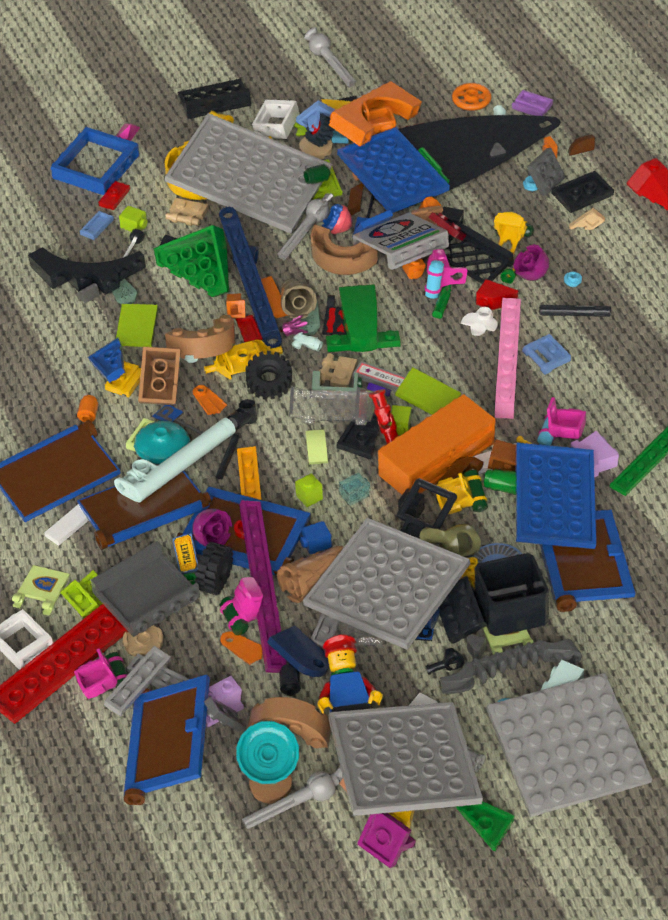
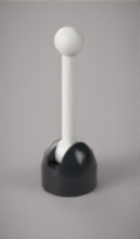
M132 230L129 236L131 244L123 257L129 255L134 244H140L143 241L145 234L141 230Z

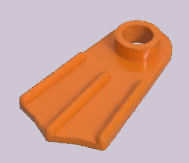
M198 385L193 389V395L207 415L221 413L227 406L208 387Z
M231 631L221 635V644L247 664L251 665L262 659L263 653L260 644L241 635L237 636ZM229 638L233 639L232 642H227L226 640Z

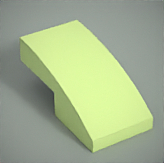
M305 431L309 465L328 463L325 431Z

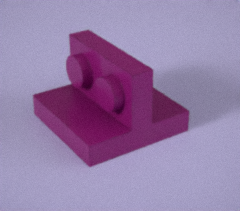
M388 813L370 814L357 845L389 868H393L401 852L413 848L416 840L409 836L411 833L410 828Z

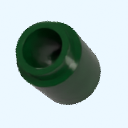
M325 164L309 167L303 173L304 180L307 184L312 185L328 181L330 169Z

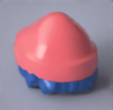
M340 204L333 205L328 218L323 220L324 224H322V227L330 229L331 234L334 235L348 231L352 227V217L348 208Z

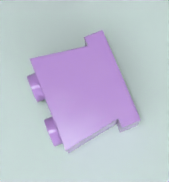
M597 431L580 442L578 440L571 442V448L594 450V478L599 476V472L618 467L619 454L617 450L612 448L607 443L605 437L601 436Z
M232 676L209 687L208 698L212 697L236 712L244 709L240 701L242 689ZM207 714V727H210L215 723L219 722L217 719H211L210 716Z

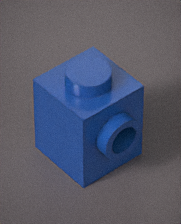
M324 521L302 528L300 542L310 555L332 547L331 533Z

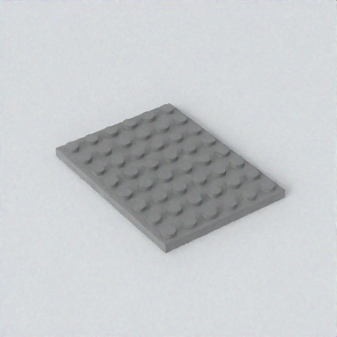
M208 113L166 174L165 181L223 206L233 207L240 213L292 234L306 211L308 203L314 198L323 183L307 184L304 180V171L309 167L325 164L331 170L332 164Z

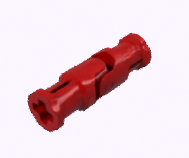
M381 389L370 393L369 397L372 398L375 406L374 412L377 416L380 431L384 434L386 443L389 444L398 436L396 431L397 425L393 414L390 413L391 406L387 403L386 391Z

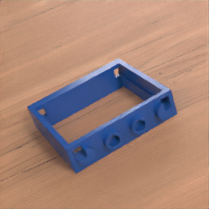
M85 127L76 139L69 144L68 148L61 153L60 157L52 163V178L104 195L114 181H118L139 157L138 143ZM88 142L123 152L101 179L66 168Z

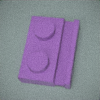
M522 90L515 99V102L512 103V109L529 115L543 116L552 106L553 100Z

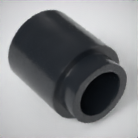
M291 664L282 666L279 672L280 691L287 696H293L301 690L300 672Z

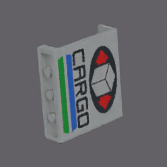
M406 213L353 235L354 245L362 242L386 254L388 268L392 270L432 254L434 249L449 247L448 230L411 213Z

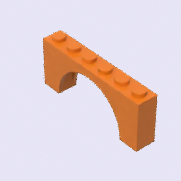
M390 81L364 94L362 97L354 99L347 105L345 104L341 108L334 110L330 115L329 126L361 147L370 142L375 128L363 116L362 101L366 102L369 111L389 106L394 114L407 120L418 114L422 101Z

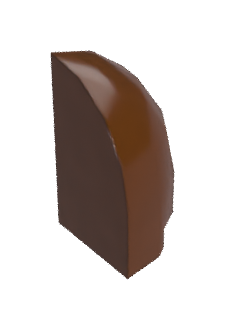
M593 134L576 138L569 146V156L594 150L595 137Z

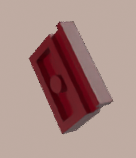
M432 212L428 217L441 228L448 230V233L456 239L463 241L467 236L460 231L461 227L457 224L448 222V218L441 212L438 214Z

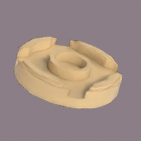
M304 137L299 143V149L306 154L324 159L325 156H329L332 153L333 145L331 140H327L326 145L318 147L307 141L306 137Z
M153 625L145 632L139 633L134 637L129 632H125L123 634V645L129 654L145 656L153 646L160 649L164 638L161 629Z

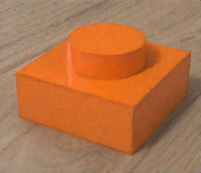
M551 136L545 137L544 145L542 146L543 151L546 148H552L557 158V144Z

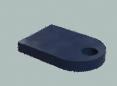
M296 626L270 636L267 642L295 669L304 675L322 677L329 669L328 658L325 657V652Z

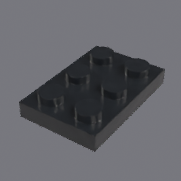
M596 171L553 187L551 194L572 213L613 196L614 189Z
M465 576L458 580L439 606V615L451 644L487 626L472 582L468 576Z

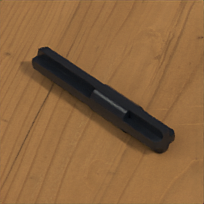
M540 305L539 315L610 317L611 307Z

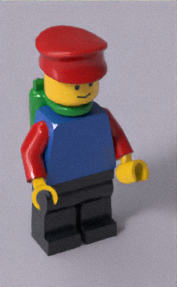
M336 635L326 640L323 644L325 657L328 658L329 668L333 673L330 676V681L325 683L317 702L322 713H324V709L330 707L329 712L370 709L372 701L377 702L378 705L381 703L383 694L377 691L367 678L361 677L360 672L353 670L356 667L355 653L357 649L355 646L356 640L352 636Z

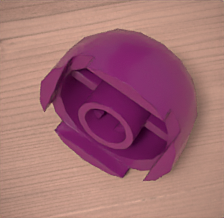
M533 244L527 246V250L524 253L520 252L517 255L513 265L516 274L528 281L542 278L548 271L550 264L547 253L539 245Z
M210 508L203 510L196 516L193 522L195 539L203 546H206L209 542L224 545L231 534L228 533L229 526L232 527L231 518L226 512Z

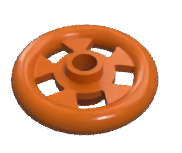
M478 83L462 84L452 93L454 104L461 109L469 111L483 109L490 103L492 98L489 89Z

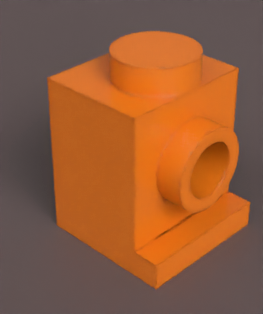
M241 293L227 294V315H230L232 318H246L245 299H241Z

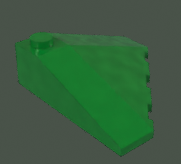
M211 225L153 248L158 266L162 268L165 266L171 270L170 273L189 280V284L197 289L202 288L206 290L209 296L217 297L229 292L227 244L222 228Z

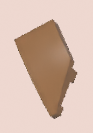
M443 206L412 210L411 214L436 224L428 217L432 212L442 213Z

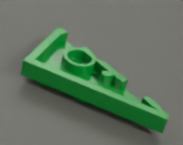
M483 801L482 804L455 806L487 845L496 852L514 822L515 815Z

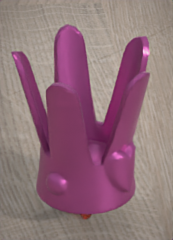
M301 315L291 322L283 323V330H280V332L284 331L287 337L300 332L308 333V331L298 329L306 326L307 321L301 322L300 318L303 317Z

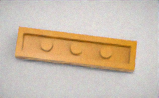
M256 446L237 448L241 495L262 500Z

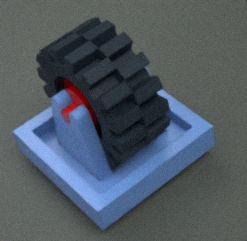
M319 100L296 117V122L306 127L307 132H305L307 141L318 147H323L324 144H327V140H331L330 136H333L334 133L332 132L335 131V129L329 126L330 115L335 109Z

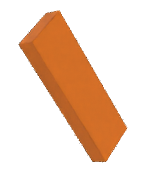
M272 276L262 278L261 281L274 318L288 316L282 310L281 294Z

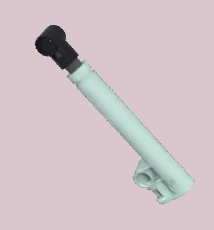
M251 399L242 400L239 403V408L228 415L227 418L218 421V423L207 429L158 466L144 459L134 461L132 469L127 472L126 476L115 479V487L122 495L135 502H142L233 435L235 430H238L245 424L256 422L257 411L255 401Z

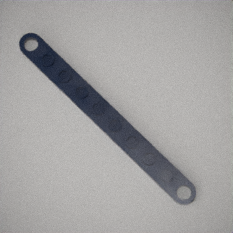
M225 206L226 208L223 207L219 212L220 221L263 342L268 347L270 346L271 349L282 346V338L237 212L235 208ZM227 213L233 214L232 217H228V219L227 217L225 218L224 215ZM270 339L278 340L277 343H275V345H270V343H268Z

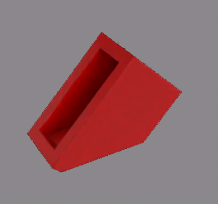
M486 279L476 292V305L488 307L491 310L502 308L503 298L518 299V290Z

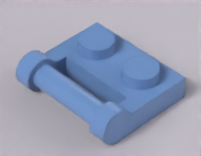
M550 334L527 344L522 350L526 356H529L541 368L540 370L544 375L571 361V355ZM535 350H538L549 362L545 363Z

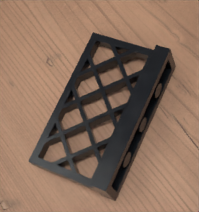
M241 78L177 92L180 102L186 111L187 119L206 116L210 111L220 113L251 106L250 91L248 88L246 89Z
M459 221L456 224L461 227L460 231L467 236L461 243L451 244L454 237L451 234L448 236L449 247L444 250L450 249V254H446L449 265L454 268H466V266L477 265V270H467V275L481 284L485 280L480 277V274L490 273L487 280L493 281L507 266L510 268L514 265L513 253ZM472 246L475 248L474 251L464 252V247ZM462 247V252L452 253V249ZM486 254L488 258L478 260L477 255ZM466 256H476V260L465 261ZM463 257V262L456 263L453 261V258ZM489 263V268L479 269V264ZM491 263H501L499 267L491 268Z

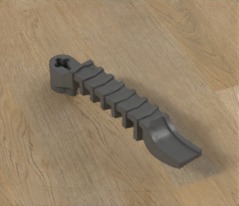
M538 639L534 643L528 642L521 647L518 645L511 650L508 648L504 652H495L494 655H485L484 658H475L471 662H466L463 669L459 672L440 678V690L443 694L469 691L474 687L473 676L477 675L481 683L485 684L488 678L486 672H488L491 678H494L497 672L496 669L501 674L505 673L506 666H509L511 670H515L518 662L523 668L526 667L528 659L534 665L538 661V656L542 658L544 663H560L561 660L576 665L582 659V654L571 639H564L556 643Z

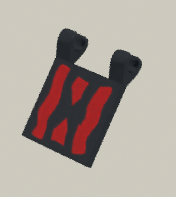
M328 295L322 335H347L341 307H335V295Z

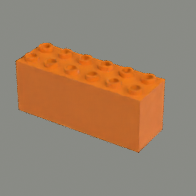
M463 394L445 407L440 408L430 417H426L416 426L411 427L401 436H397L389 444L382 446L378 450L379 476L401 495H403L407 488L411 489L417 478L435 484L457 459L476 456L494 444L495 418ZM420 487V489H419L418 492H419V493H422V492H424L426 489Z

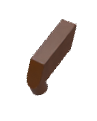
M363 183L356 185L350 190L347 208L351 216L361 211L364 192Z
M476 457L457 459L435 485L439 481L450 477L453 479L459 478L458 473L464 474L472 469L480 471L484 462Z

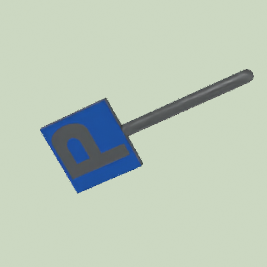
M164 405L152 416L158 421H176L200 435L203 433L199 429L179 420L178 418L184 412L171 405Z

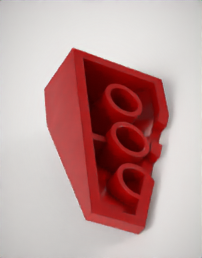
M657 158L642 163L628 180L627 185L637 195L650 199L652 203L656 202L668 211V169Z

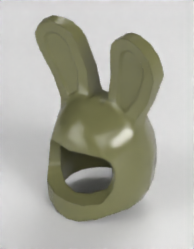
M459 524L447 530L426 527L422 529L419 535L421 540L429 543H441V548L465 558L475 555L481 547L479 535L468 524ZM468 535L472 540V548L469 544Z

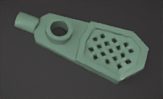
M125 279L119 281L120 287L112 291L117 303H134L138 295L137 290Z
M318 300L315 310H312L306 318L301 319V322L307 321L306 326L298 328L308 331V333H303L304 335H315L321 326Z

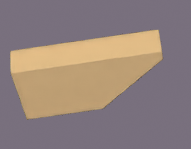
M592 208L571 222L569 228L585 227V230H592L605 222V217Z

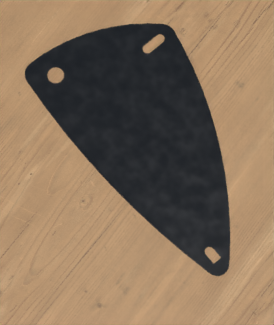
M485 115L432 121L398 130L417 151L420 148H425L442 167L441 171L449 179V190L486 173L527 149L556 129L561 124V121L556 117ZM546 121H549L551 123V125L547 127H540V124ZM496 143H499L505 149L504 154L490 155Z

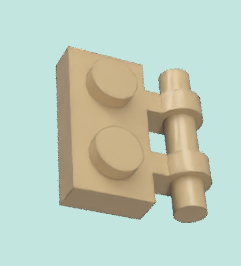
M175 198L170 207V213L167 212L165 218L173 223L182 222L188 226H199L200 219L203 220L208 210V204Z
M331 353L327 354L322 362L323 367L319 370L322 373L321 384H324L325 380H329L332 387H349L353 372L357 366V359L339 356L338 361H334V355ZM330 368L335 369L333 373L329 372Z

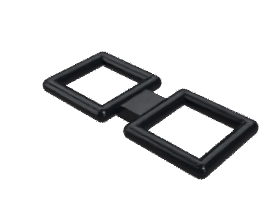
M417 478L397 512V518L405 521L400 531L420 539L419 535L422 529L426 527L440 529L455 503L457 495L435 484ZM420 487L447 498L433 525L406 513Z

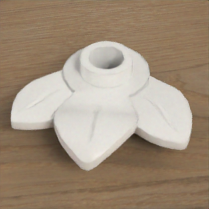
M480 307L476 313H468L461 320V324L471 326V333L474 336H480L486 330L495 331L498 326L497 321L493 318L491 309L488 307Z

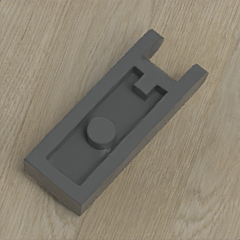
M212 697L204 701L208 708L207 714L211 719H217L223 726L228 725L237 731L246 728L238 720V714L235 710Z

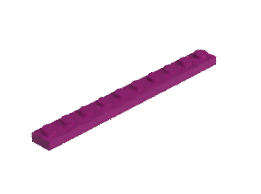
M241 500L239 506L250 576L254 577L263 594L262 603L257 614L265 672L279 673L281 667L286 665L287 662L267 643L270 636L281 632V625L260 501Z

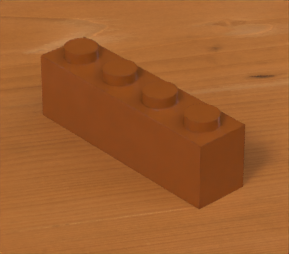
M496 439L490 454L488 468L516 471V445Z

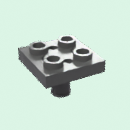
M546 148L527 166L529 170L528 176H532L540 194L543 196L552 191V188L556 187L566 177L552 148Z

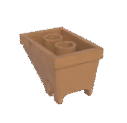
M143 347L139 403L176 405L181 357L180 349Z

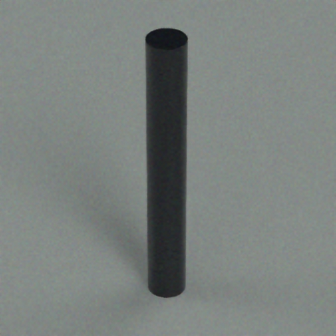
M233 434L215 476L216 479L222 480L240 438L237 434Z

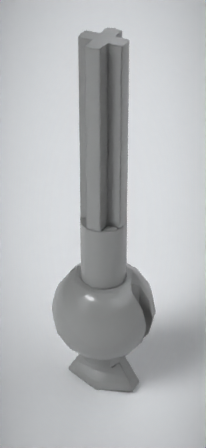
M316 27L308 30L304 39L309 40L310 51L316 56H323L349 88L355 86L356 80L330 50V39L324 34L317 33Z
M328 193L322 199H314L308 203L306 218L277 253L279 255L278 258L286 260L313 224L327 219L329 215L328 204L334 195Z
M341 767L331 775L323 771L313 773L308 778L306 787L243 818L242 821L245 827L249 829L311 798L316 801L330 799L335 793V786L343 779Z

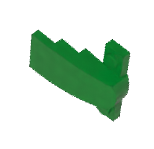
M375 284L339 287L341 310L347 335L335 334L326 336L327 352H367L377 348L401 347L399 331L388 330L386 332H378Z

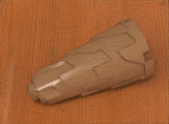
M335 546L324 552H317L309 557H302L281 566V569L277 571V579L283 592L287 590L292 594L287 596L291 601L295 603L302 602L344 547Z

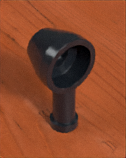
M448 648L444 651L442 661L425 665L428 675L444 668L448 671L460 669L464 665V658L454 648ZM457 663V666H456L455 669H453V668H451V667L449 666V665H451V664Z

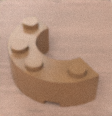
M318 225L313 226L311 231L312 257L322 269L334 274L351 275L366 271L378 262V250L362 242L349 247L337 246L331 242L330 229Z
M222 315L220 318L213 320L214 326L209 329L187 331L175 328L171 332L165 333L166 348L180 349V358L184 359L185 355H194V359H201L223 354L231 350L236 342L234 320L230 315Z
M288 697L268 698L262 704L257 703L251 710L247 725L248 729L250 726L261 721L277 722L286 726L291 732L301 736L307 745L317 749L322 747L328 748L332 732L329 719L325 713L320 714L315 710L316 706Z

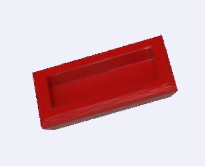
M253 315L235 319L244 343L253 340H263Z

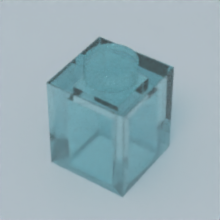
M359 472L339 482V494L349 506L369 497L370 483Z

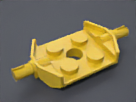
M262 340L234 345L231 350L217 355L214 364L204 366L205 374L216 371L231 380V375L246 371L248 361H253L255 354L257 357H259V352L267 354V351H271V354L275 352L283 354L281 346L271 349Z

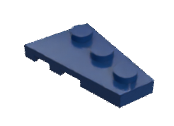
M116 338L88 356L91 364L109 383L117 380L125 373L122 345L119 338Z

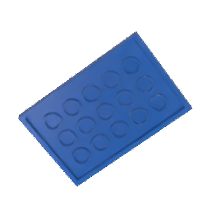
M396 127L372 136L370 142L361 147L353 143L337 149V155L381 205L386 210H391L392 213L422 202L427 197H434L449 191L450 185Z
M527 443L516 444V542L595 549L594 450Z

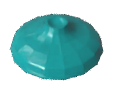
M156 421L149 423L139 431L135 437L134 448L140 458L153 464H161L190 443V438L187 431L179 424L171 421Z
M261 721L250 726L241 735L236 747V759L241 771L250 780L260 784H275L286 779L295 770L299 760V745L295 735L286 726L274 721Z

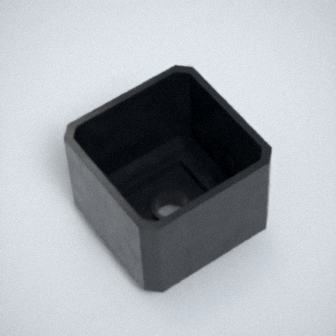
M524 553L476 565L475 593L491 635L499 636L547 624L549 621V589L534 555Z

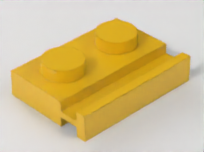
M124 361L125 373L117 380L110 383L107 381L105 390L119 395L125 394L129 398L140 383L141 368L138 365Z

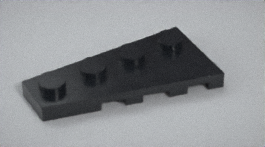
M369 394L338 440L337 448L371 460L380 427L374 412L375 406Z

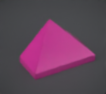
M124 123L116 136L131 141L140 127Z

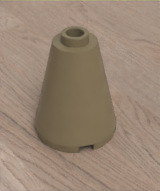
M286 279L281 286L282 310L292 319H296L301 315L303 317L300 319L309 316L308 314L315 310L317 304L314 291L309 286L295 279Z

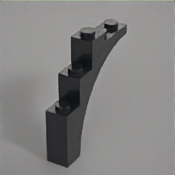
M43 247L28 254L30 267L52 289L69 282L79 292L95 283L106 295L120 287L119 281L146 268L144 254L141 251L116 260L94 263L63 259L50 253Z

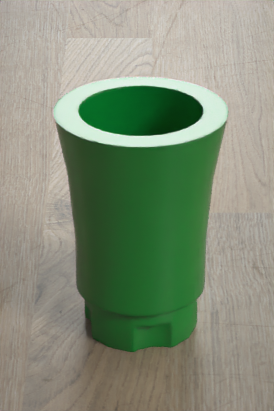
M487 470L484 487L516 495V471Z

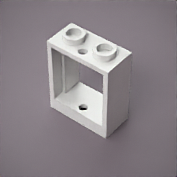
M265 100L252 124L254 132L268 138L271 136L275 139H287L296 122V117L300 114L297 102L290 100ZM271 117L284 118L282 124L268 123Z
M23 609L0 624V651L19 670L53 644L52 637ZM25 627L37 640L16 653L4 640Z

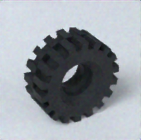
M267 351V354L259 352V357L255 354L253 361H248V366H246L247 388H250L252 394L255 393V397L263 396V399L266 400L267 397L275 399V396H278V398L282 397V392L284 394L288 392L292 382V366H290L289 360L285 361L284 355L279 357L278 352L271 354V351ZM272 372L276 374V378L272 381H266L262 379V374Z
M209 542L206 545V549L204 548L202 551L203 555L199 558L200 562L197 564L198 569L195 573V583L199 584L200 591L213 595L221 594V590H223L227 579L230 577V570H232L233 549L231 547L214 542Z

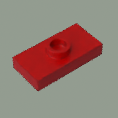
M114 181L100 199L99 206L115 210L130 191V185Z

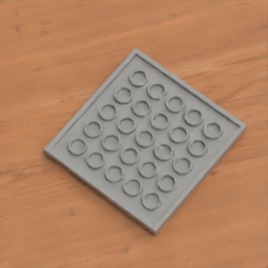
M366 518L303 599V604L408 650L469 567L470 559Z
M605 673L496 702L486 707L530 817L652 782L651 775Z
M453 702L329 712L328 719L353 816L482 804L483 797Z

